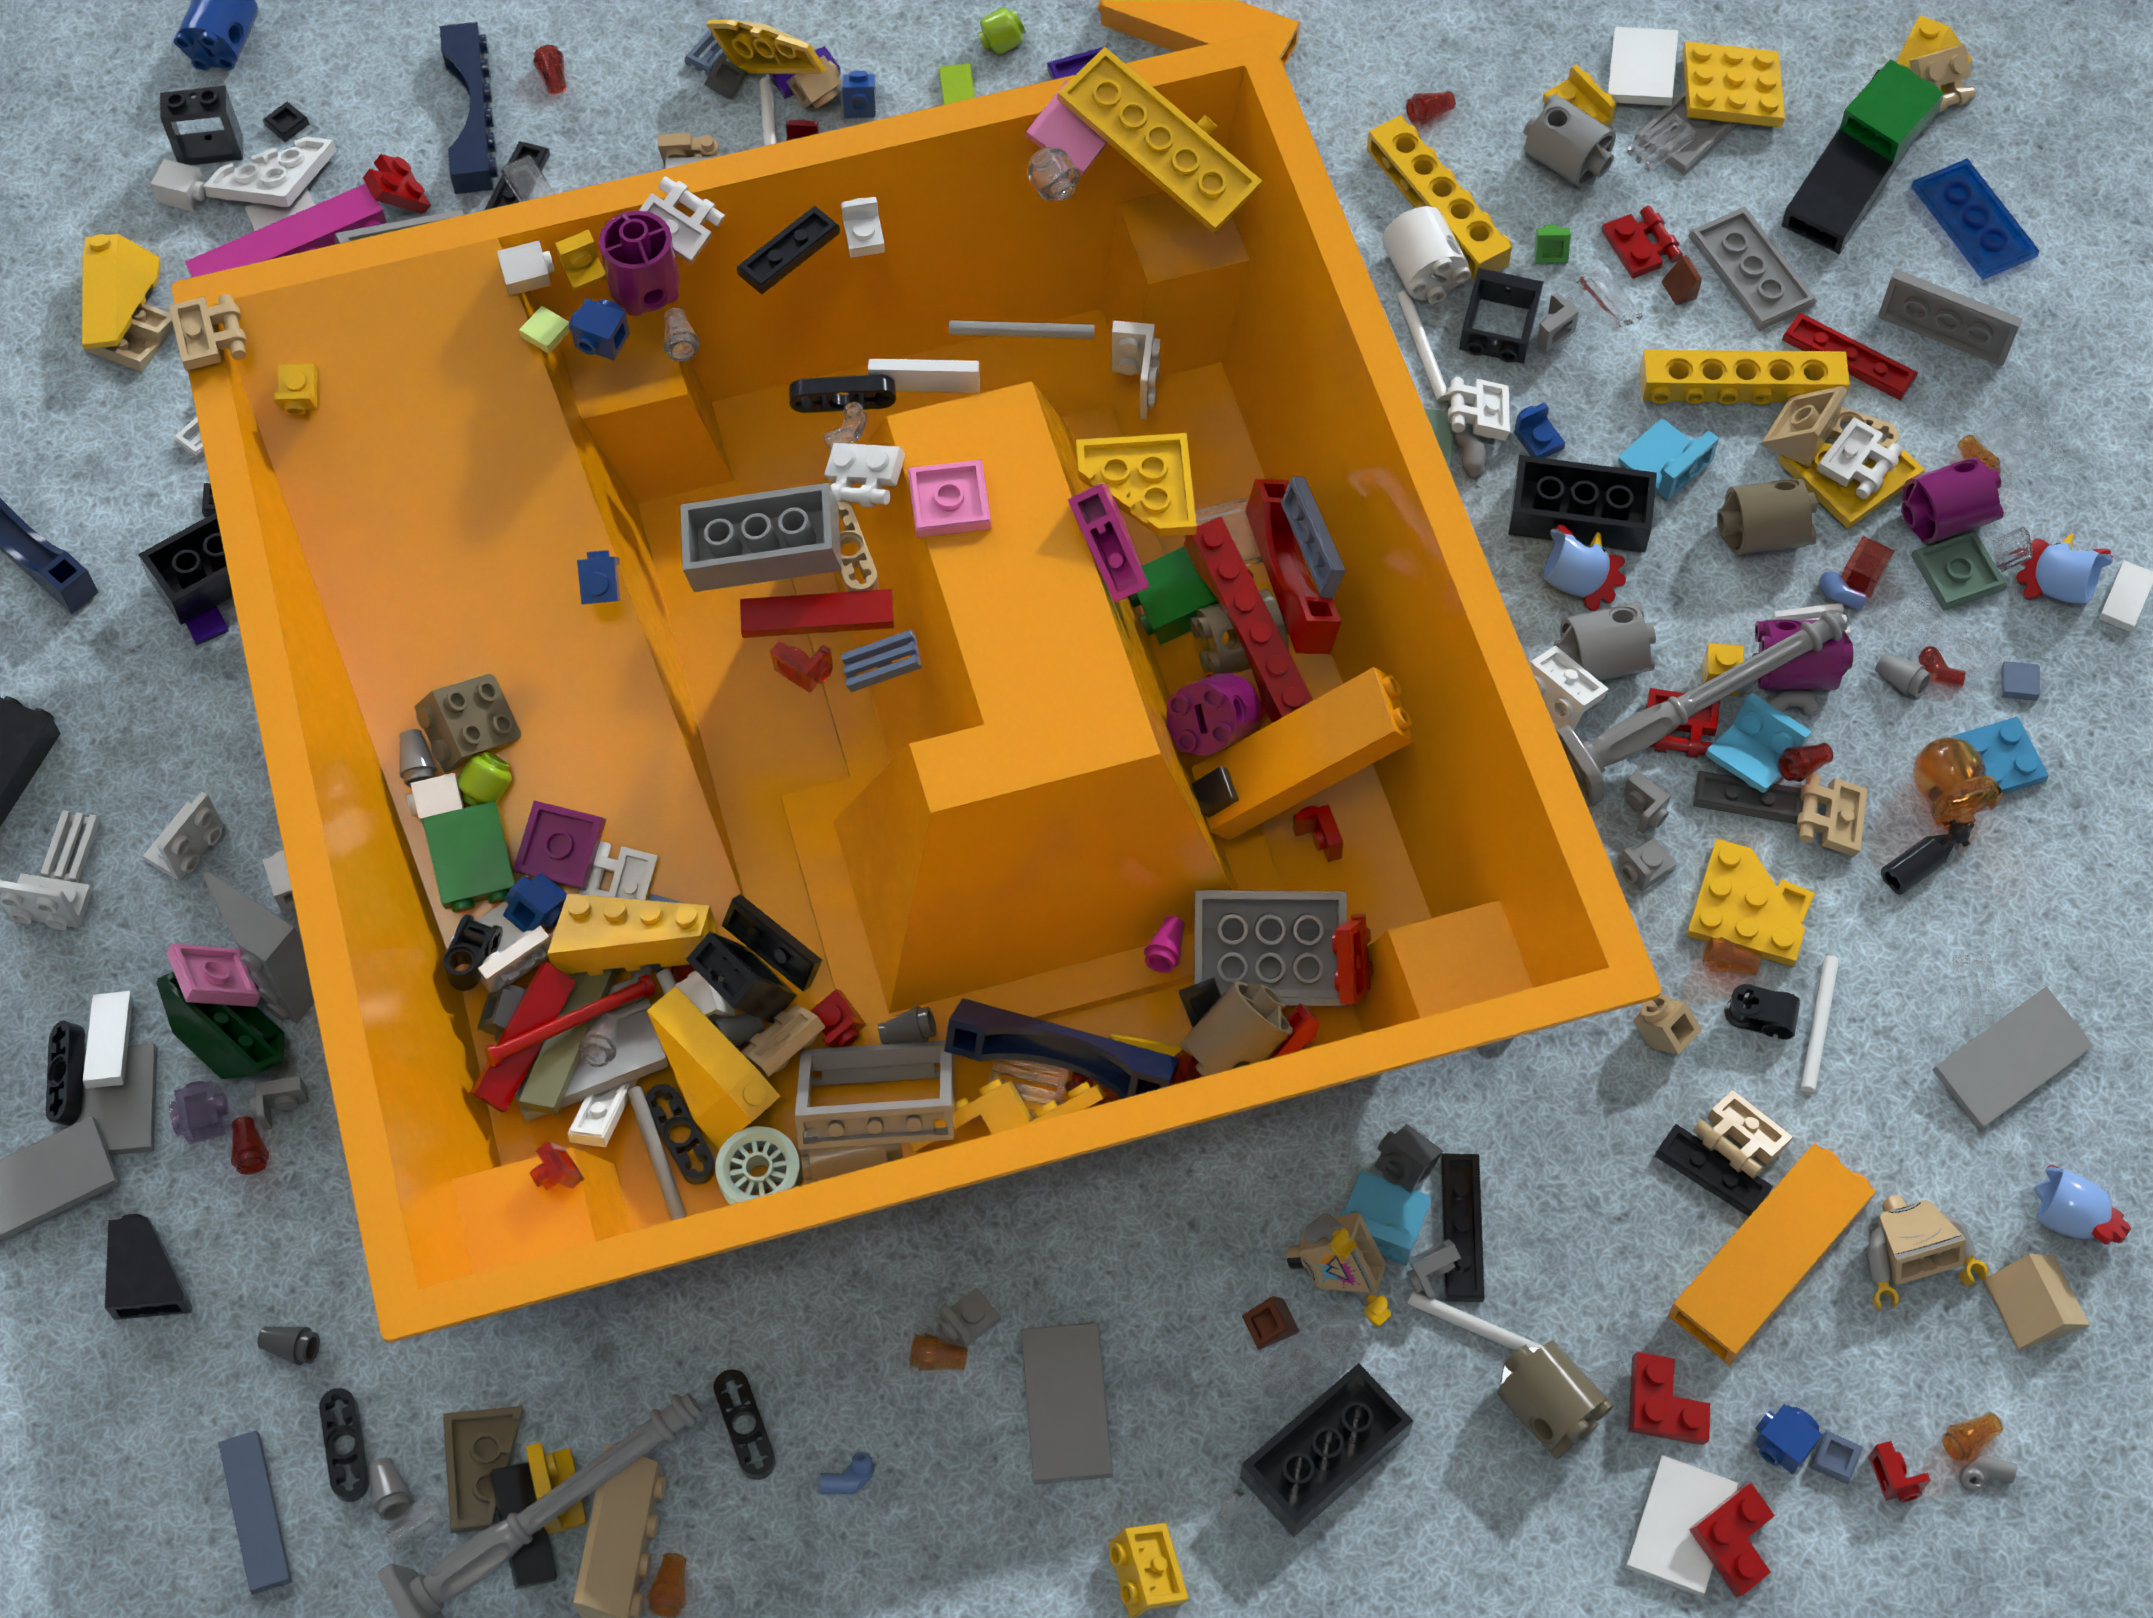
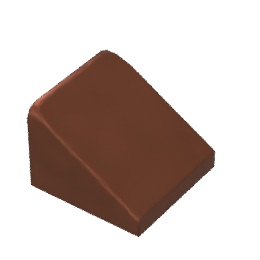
M1687 255L1682 256L1662 280L1663 286L1675 305L1697 299L1702 282L1700 274Z
M1272 1296L1242 1315L1258 1350L1300 1332L1283 1298Z

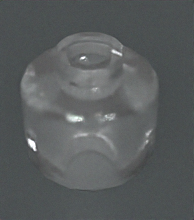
M1046 147L1037 151L1032 156L1027 176L1040 197L1047 201H1063L1071 197L1079 182L1080 174L1068 154L1059 148Z

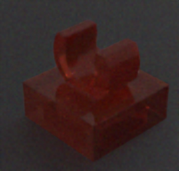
M547 1141L536 1150L543 1162L529 1173L536 1186L539 1187L543 1184L545 1189L549 1190L559 1183L573 1189L584 1180L581 1172L564 1147Z

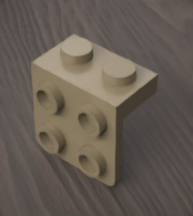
M485 674L433 690L414 706L417 721L425 730L432 745V754L440 763L443 772L458 768L473 755L513 743L521 736V732L500 686L492 674Z

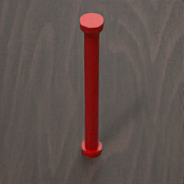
M645 974L638 978V982L507 1042L498 1046L494 1044L486 1046L484 1048L486 1058L490 1065L496 1068L502 1065V1060L644 995L647 998L655 995V985L650 976Z

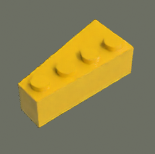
M567 894L547 955L552 966L570 977L572 973L587 972L589 976L603 975L604 970L624 967L626 972L638 971L645 965L658 963L661 968L689 965L686 958L710 931L718 934V930L710 905Z

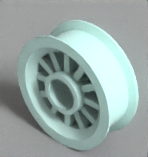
M755 1126L738 1131L723 1144L716 1159L715 1171L717 1181L724 1198L730 1205L801 1186L802 1167L794 1144L785 1134L770 1127ZM758 1147H764L763 1151L759 1152ZM753 1149V1153L749 1154L747 1152L748 1150ZM764 1165L769 1168L763 1176L753 1177L750 1175L751 1170L756 1166ZM769 1188L772 1192L766 1194L765 1190ZM756 1190L759 1191L760 1195H754Z

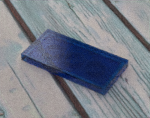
M1968 158L1912 182L1911 188L1982 280L2038 257L2040 250Z

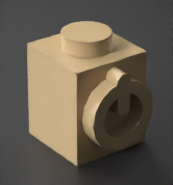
M825 56L819 58L826 68L823 74H796L786 82L804 109L813 105L817 110L841 93L837 88L842 83L839 79V70L832 61H827Z
M1660 994L1657 999L1641 1003V1011L1633 1020L1650 1048L1677 1055L1702 1031L1686 1002L1672 1000L1666 994Z

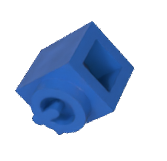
M586 298L580 310L574 311L569 322V329L572 332L576 348L586 354H596L613 361L630 334L626 312L621 306L607 299H600L596 302Z
M542 872L532 880L524 876L513 885L506 895L505 901L508 903V906L503 916L522 932L533 931L540 925L543 929L547 926L552 929L558 923L567 893Z
M1784 1404L1776 1414L1769 1410L1755 1428L1760 1432V1435L1754 1444L1760 1448V1455L1768 1463L1774 1466L1780 1464L1791 1474H1794L1815 1448L1823 1434L1819 1432L1818 1423L1807 1412L1798 1407L1786 1406Z

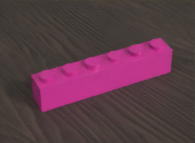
M365 183L185 261V264L192 278L335 245V233L386 224L387 221L382 207L374 199Z

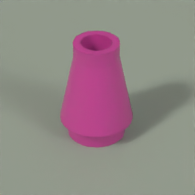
M1166 916L1162 925L1144 950L1146 956L1145 963L1152 970L1160 973H1169L1174 967L1179 965L1182 937L1185 923L1182 919L1176 916Z

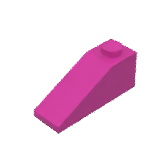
M1101 483L1067 499L1114 603L1148 588L1149 584L1131 537L1108 485Z

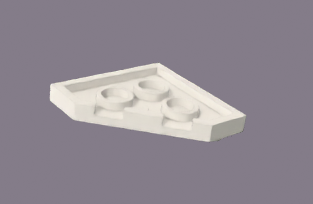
M304 137L294 141L295 147L279 153L276 148L251 156L252 162L234 168L232 163L219 167L203 185L206 196L253 204L289 207L335 154L337 149L334 140Z

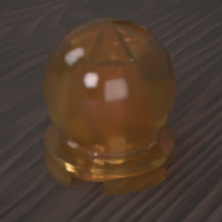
M1956 737L1937 738L1923 747L1915 757L1913 769L1915 786L1928 802L1933 803L1930 813L1936 824L1939 825L1941 823L1944 829L1949 830L1950 824L1948 822L1953 819L1956 822L1962 823L1975 822L1976 819L1973 816L1975 813L1981 811L1987 805L1990 811H1992L2000 803L2004 794L1995 778L1986 775L1987 769L1980 752L1963 739Z

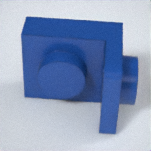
M1545 402L1535 407H1526L1519 413L1516 419L1514 434L1532 457L1546 458L1563 450L1565 447V441L1547 418L1549 407Z

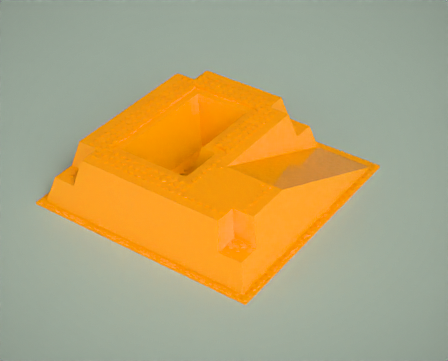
M1259 32L1125 63L1195 124L1204 115L1208 116L1217 125V128L1209 136L1262 180L1261 187L1215 234L1109 143L1082 177L1026 138V131L1066 80L1070 81L1075 76L1072 75L183 279L172 284L174 304L205 296L208 307L219 305V296L230 294L233 297L234 304L239 307L241 314L239 326L245 332L247 345L245 346L246 356L243 359H233L229 349L219 350L222 362L188 370L380 1333L385 1342L401 1341L1647 1002L1660 996L1662 990L1660 982L1270 33ZM665 176L676 183L681 181L689 187V192L701 200L708 199L716 205L715 209L726 215L719 227L708 220L703 223L702 226L711 231L712 237L692 265L675 254L680 280L679 296L675 302L667 304L659 310L642 313L639 316L626 314L630 334L614 361L596 354H586L576 348L571 331L549 354L521 338L519 329L541 306L570 322L574 311L580 310L586 298L596 302L600 299L615 302L610 296L607 278L580 290H573L560 263L555 243L589 229L595 242L598 258L604 268L599 245L601 230L610 219L619 214L635 210L639 211L651 193L664 200L668 194L660 190L658 186ZM876 197L885 252L850 258L843 225L841 203L856 198ZM682 203L676 206L677 210L689 218L695 213ZM814 206L839 225L840 234L764 294H760L737 273L738 265ZM539 240L542 252H550L555 272L549 273L551 285L509 296L497 251ZM952 320L1095 325L1094 339L949 335V322ZM1113 321L1155 324L1154 338L1161 339L1158 380L1156 379L1155 408L1148 407L1147 419H1140L1141 375H1124L1112 372ZM222 323L213 325L215 333L225 330ZM869 359L979 361L980 393L896 391V401L892 406L868 410L801 413L793 410L789 404V386L794 381L807 378L868 375ZM315 363L318 368L317 410H306V413L302 415H291L281 411L273 401V394L278 392V364ZM837 393V394H838V395H846V394H849V393ZM1187 433L1196 525L1199 526L1222 516L1258 590H1269L1275 600L1276 597L1245 509L1255 479L1289 480L1290 482L1293 476L1305 477L1346 570L1333 597L1342 622L1330 654L1295 653L1288 634L1289 652L1313 700L1373 667L1387 675H1392L1397 680L1401 689V695H1399L1401 705L1411 719L1412 725L1409 727L1413 742L1231 840L1210 832L1206 817L1201 813L1192 786L1195 779L1191 768L1219 752L1211 755H1194L1190 752L1184 753L1180 751L1167 727L1166 712L1168 699L1175 695L1180 688L1204 679L1208 674H1214L1212 672H1204L1199 658V653L1203 652L1200 638L1196 639L1192 631L1160 645L1155 633L1148 636L1139 618V616L1145 614L1141 605L1134 607L1130 597L1114 603L1067 500L1091 488L1078 478L1076 440ZM834 443L900 446L906 455L896 487L882 486V490H889L890 492L889 504H877L874 508L862 507L860 503L847 502L853 508L877 570V590L892 589L894 628L742 638L740 599L846 592L838 571L699 592L693 591L682 569L681 504L829 483L831 486L832 483L827 480L824 474ZM982 460L991 529L917 538L908 468ZM853 484L852 488H861L863 484ZM1119 508L1141 566L1184 546L1187 535L1158 537ZM839 517L840 532L845 531L844 523ZM847 543L841 546V554L852 556L860 548L854 543ZM609 550V557H618L620 565H617L621 601L582 605L577 560L587 559V552ZM1304 559L1307 572L1311 578L1312 583L1316 587V584ZM860 566L854 568L855 579L859 581V584L866 583V579L862 577L860 572ZM912 630L916 635L922 668L851 692L846 687L845 680L847 676L844 674L843 667L845 664L841 659V654ZM1227 631L1223 634L1222 638L1224 646L1229 640ZM908 655V656H905V657H903V658H900V659L891 661V664H892V663H895V662H898V661H901V660H904V659H907V658H909V657H911V656ZM874 667V668H871V669L862 671V672H860V673H857L856 675L858 676V675L864 674V673H866V672H869V671H872V670H875V669H878V668H877V667ZM1248 669L1235 673V675L1245 678L1255 688L1261 701L1252 670ZM485 674H492L496 678L521 732V736L517 741L487 751L500 757L510 765L508 771L512 775V780L497 805L500 811L512 867L514 868L534 800L603 817L606 823L600 841L611 844L608 858L618 860L622 846L658 856L646 900L649 899L650 894H654L686 904L710 905L718 935L746 946L722 927L732 898L741 894L820 957L822 962L812 986L805 991H801L761 957L759 958L797 995L784 1010L785 1013L795 1004L800 1008L804 1007L810 1011L835 989L841 990L867 1024L858 1032L860 1037L848 1047L882 1045L878 1033V1024L886 1022L918 1005L921 1008L929 1007L935 1019L937 1033L936 1036L930 1037L928 1041L946 1040L949 1019L962 998L1110 1039L1111 1033L1180 1045V1042L1193 1029L1180 998L1179 990L1194 985V890L1347 892L1346 921L1351 920V915L1365 914L1366 926L1371 930V942L1368 943L1369 961L1373 963V975L1370 976V990H1367V995L1355 1004H1346V1006H1305L1319 1020L1321 1026L1318 1028L1314 1040L1307 1046H1303L1298 1052L1203 1077L1196 1069L1199 1061L1185 1051L1179 1084L1121 1099L1115 1092L1100 1084L1107 1097L1084 1110L991 1134L983 1117L979 1115L954 1129V1140L933 1141L917 1151H914L910 1143H901L902 1159L810 1184L805 1183L802 1168L801 1186L732 1205L726 1201L721 1192L716 1171L713 1177L704 1184L694 1185L687 1182L658 1132L687 1216L672 1221L630 1098L607 1146L599 1147L569 1142L568 1131L584 1100L559 1109L557 1115L546 1114L525 1122L516 1096H514L507 1111L500 1112L470 1094L488 1061L484 1048L491 1044L496 1046L498 1043L495 1040L496 1036L477 1029L487 996L490 992L481 980L471 990L461 991L453 988L448 981L443 958L452 942L451 938L455 935L458 924L464 915H471L474 921H477L503 902L490 904L489 900L486 899L474 902L475 907L473 909L462 912H453L452 908L445 909L442 905L424 824L419 820L418 815L411 816L406 795L413 793L412 788L406 786L404 779L400 777V734L412 729L421 730L437 769L434 777L455 773L458 778L469 758L458 768L443 772L440 763L432 754V745L425 730L417 721L414 706L433 690ZM1269 716L1260 729L1272 723ZM463 800L465 808L472 807V805ZM1329 804L1343 839L1342 859L1327 862L1324 851L1316 849L1312 833L1298 837L1294 835L1293 816L1305 807L1312 805L1320 807ZM604 870L599 890L609 892L614 872ZM514 872L516 882L526 876ZM555 883L567 894H579L580 889ZM1166 916H1176L1185 923L1180 963L1169 973L1154 971L1145 963L1146 956L1144 950L1162 925ZM548 926L544 928L550 941H552L556 926L552 929ZM549 958L546 959L545 961H543V962H548L549 964H551ZM462 964L456 967L455 971H465L470 966ZM540 964L510 985L527 990ZM690 964L664 967V969L670 970L676 984L687 979L690 973L696 971ZM625 967L619 968L611 987L629 980L633 971L626 972ZM652 969L650 978L655 985L656 994L648 998L651 1007L665 995L654 969ZM1285 1006L1281 1013L1287 1019L1297 1006ZM734 1009L735 1015L744 1014V1012ZM762 1020L765 1030L773 1024ZM822 1031L817 1034V1038L812 1044L801 1048L794 1054L782 1070L773 1073L769 1077L759 1070L781 1096L745 1127H770L785 1134L792 1141L798 1152L801 1167L802 1152L798 1150L795 1122L801 1050L833 1048L826 1046L823 1042L825 1035ZM746 1042L745 1044H743L742 1046H740V1047L737 1048V1049L741 1052V1051H742L743 1049H745L750 1043H749V1042ZM665 1054L669 1067L639 1078L635 1087L642 1086L646 1097L647 1092L652 1087L659 1084L670 1085L677 1091L689 1112L688 1105L681 1089L678 1087L674 1072ZM953 1054L954 1103L964 1097L971 1103L982 1096L979 1091L980 1088L998 1078L1002 1085L1012 1080L1033 1120L1038 1118L1034 1112L1035 1110L1055 1100L1057 1106L1071 1099L1067 1092L1079 1085L1088 1082L1092 1088L1099 1084V1082L1082 1074L1040 1062L1023 1060L977 1061ZM935 1063V1069H940V1063ZM813 1071V1077H822L821 1071ZM940 1078L812 1086L810 1107L940 1099ZM659 1097L656 1107L660 1106L663 1109L668 1120L673 1117L668 1103L670 1100L666 1101L663 1097ZM696 1125L716 1165L720 1149L718 1150ZM677 1126L672 1129L669 1138L675 1143L685 1142L690 1137L691 1130L686 1126ZM758 1147L759 1152H762L764 1147ZM692 1149L687 1152L692 1164L690 1169L695 1168L697 1172H702L704 1170V1162L698 1161ZM750 1149L747 1152L749 1154L753 1153V1149ZM764 1165L756 1166L751 1170L750 1175L753 1177L763 1176L769 1168ZM769 1188L765 1190L766 1194L772 1192ZM756 1190L754 1195H760L759 1191Z

